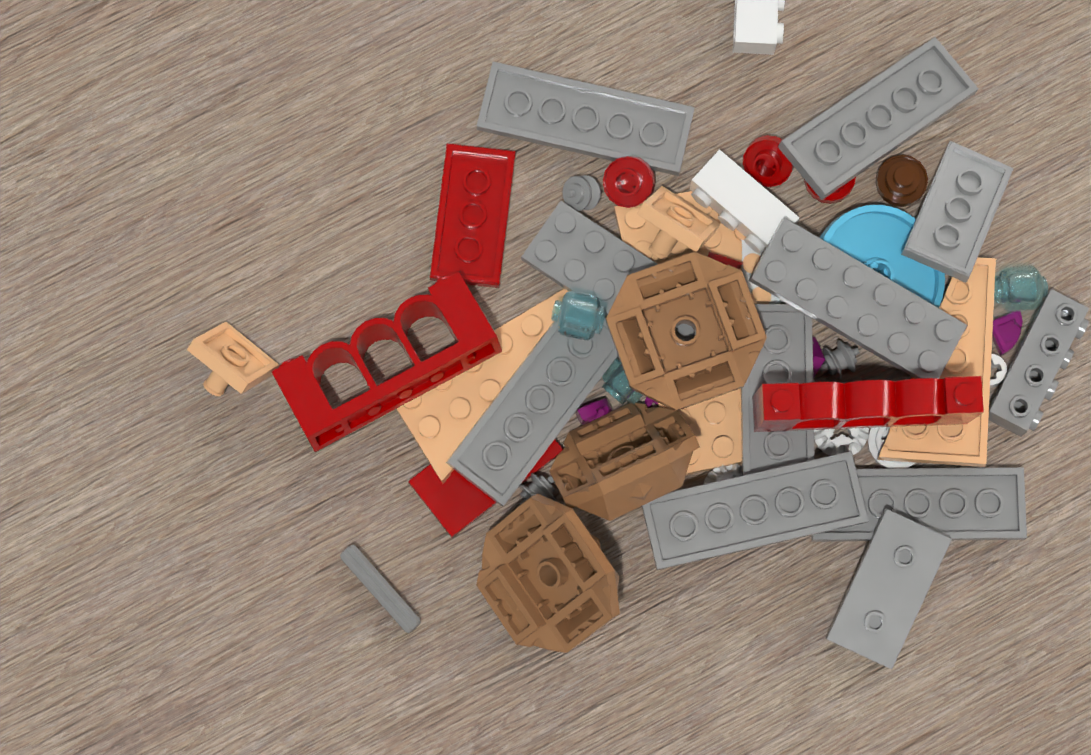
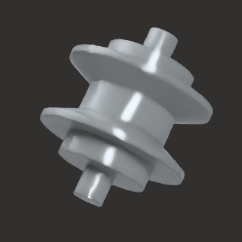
M592 176L570 177L563 186L562 193L565 204L576 211L591 210L599 203L601 196L600 186Z
M839 340L837 341V350L831 352L828 348H823L825 361L820 367L822 373L828 371L831 376L835 375L840 380L842 379V370L848 368L853 373L856 371L855 364L857 359L855 356L860 354L857 347L851 349L848 344L844 345Z
M532 473V483L528 487L522 484L519 485L522 490L520 496L523 499L519 505L536 494L554 501L556 500L552 494L555 490L551 485L554 482L551 476L545 479L542 475L537 477Z

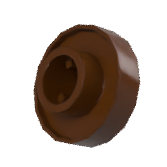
M897 155L892 156L882 164L877 172L875 183L877 191L884 201L892 206L906 207L913 205L921 199L927 189L928 176L926 169L920 161L912 156Z

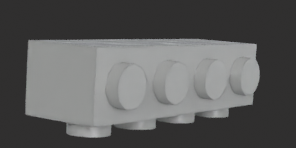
M1053 289L1046 294L1007 370L1005 378L989 405V421L1020 437L1028 429L1032 431L1036 429L1043 416V412L1039 408L1044 398L1050 400L1059 384L1058 381L1054 380L1059 368L1065 370L1074 354V351L1069 349L1074 338L1080 340L1089 324V321L1085 319L1089 310L1088 307Z

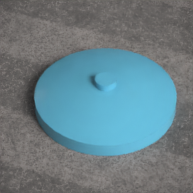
M865 205L837 217L821 234L820 239L932 305L940 307L945 288V273L901 255L916 221L908 213L886 205Z

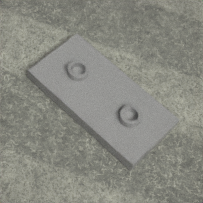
M949 141L901 255L966 283L1014 168Z
M885 508L826 639L892 669L952 539Z

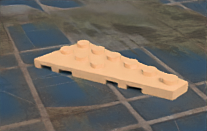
M977 257L966 283L952 277L939 308L967 325L939 378L981 376L984 413L968 424L890 427L878 460L976 467L986 466L996 258Z
M566 289L559 291L494 330L502 349L501 353L396 409L442 484L454 470L446 463L574 296Z

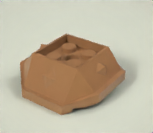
M695 251L627 275L606 317V324L629 387L674 411H679L743 388L767 339L742 270L730 265L727 266ZM681 324L690 325L695 332V336L689 341H682L676 336L675 328Z
M631 402L570 431L563 443L565 448L558 454L549 472L567 507H577L611 521L682 487L693 451L700 448L695 434L679 411L663 407L647 408L646 404Z
M536 494L527 499L486 533L482 552V569L479 570L476 586L516 645L536 646L546 650L568 653L620 614L617 594L619 575L602 552L599 539L589 533L572 508Z

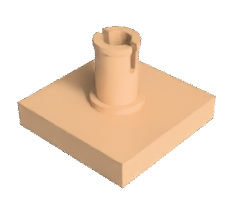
M663 186L645 200L637 212L639 216L660 229L655 240L649 246V250L655 256L666 260L678 241L697 252L715 234L721 224Z
M227 322L196 337L187 348V351L212 370L207 380L204 381L203 386L210 394L215 396L223 395L228 384L240 394H243L273 375L271 371L279 366L277 362Z

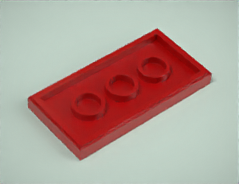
M446 144L430 280L437 281L441 277L451 276L459 271L467 285L499 288L515 151Z
M555 439L521 484L530 479L532 473L535 475L556 459L563 450ZM430 464L408 481L451 538L497 504V502L456 470H453L448 479L442 484Z

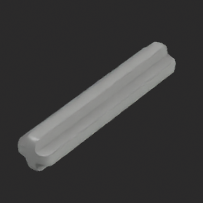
M353 544L348 546L340 554L342 561L406 633L412 632L421 623L420 618L361 551Z

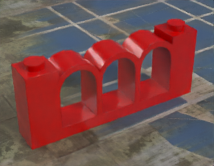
M459 271L451 276L441 277L434 285L428 287L430 295H416L400 304L395 313L394 321L387 318H374L362 323L351 336L350 345L341 341H331L316 348L311 353L307 362L303 355L295 359L284 361L279 368L271 371L314 452L502 352L497 335ZM436 317L445 323L456 344L421 362L407 338L408 330L418 319ZM392 340L403 348L413 367L377 386L364 364V356L368 348L375 342ZM338 363L351 364L360 372L369 390L332 409L321 389V377L332 365Z
M981 376L945 377L944 379L917 378L899 381L864 380L848 383L762 384L752 396L754 432L968 424L984 413Z

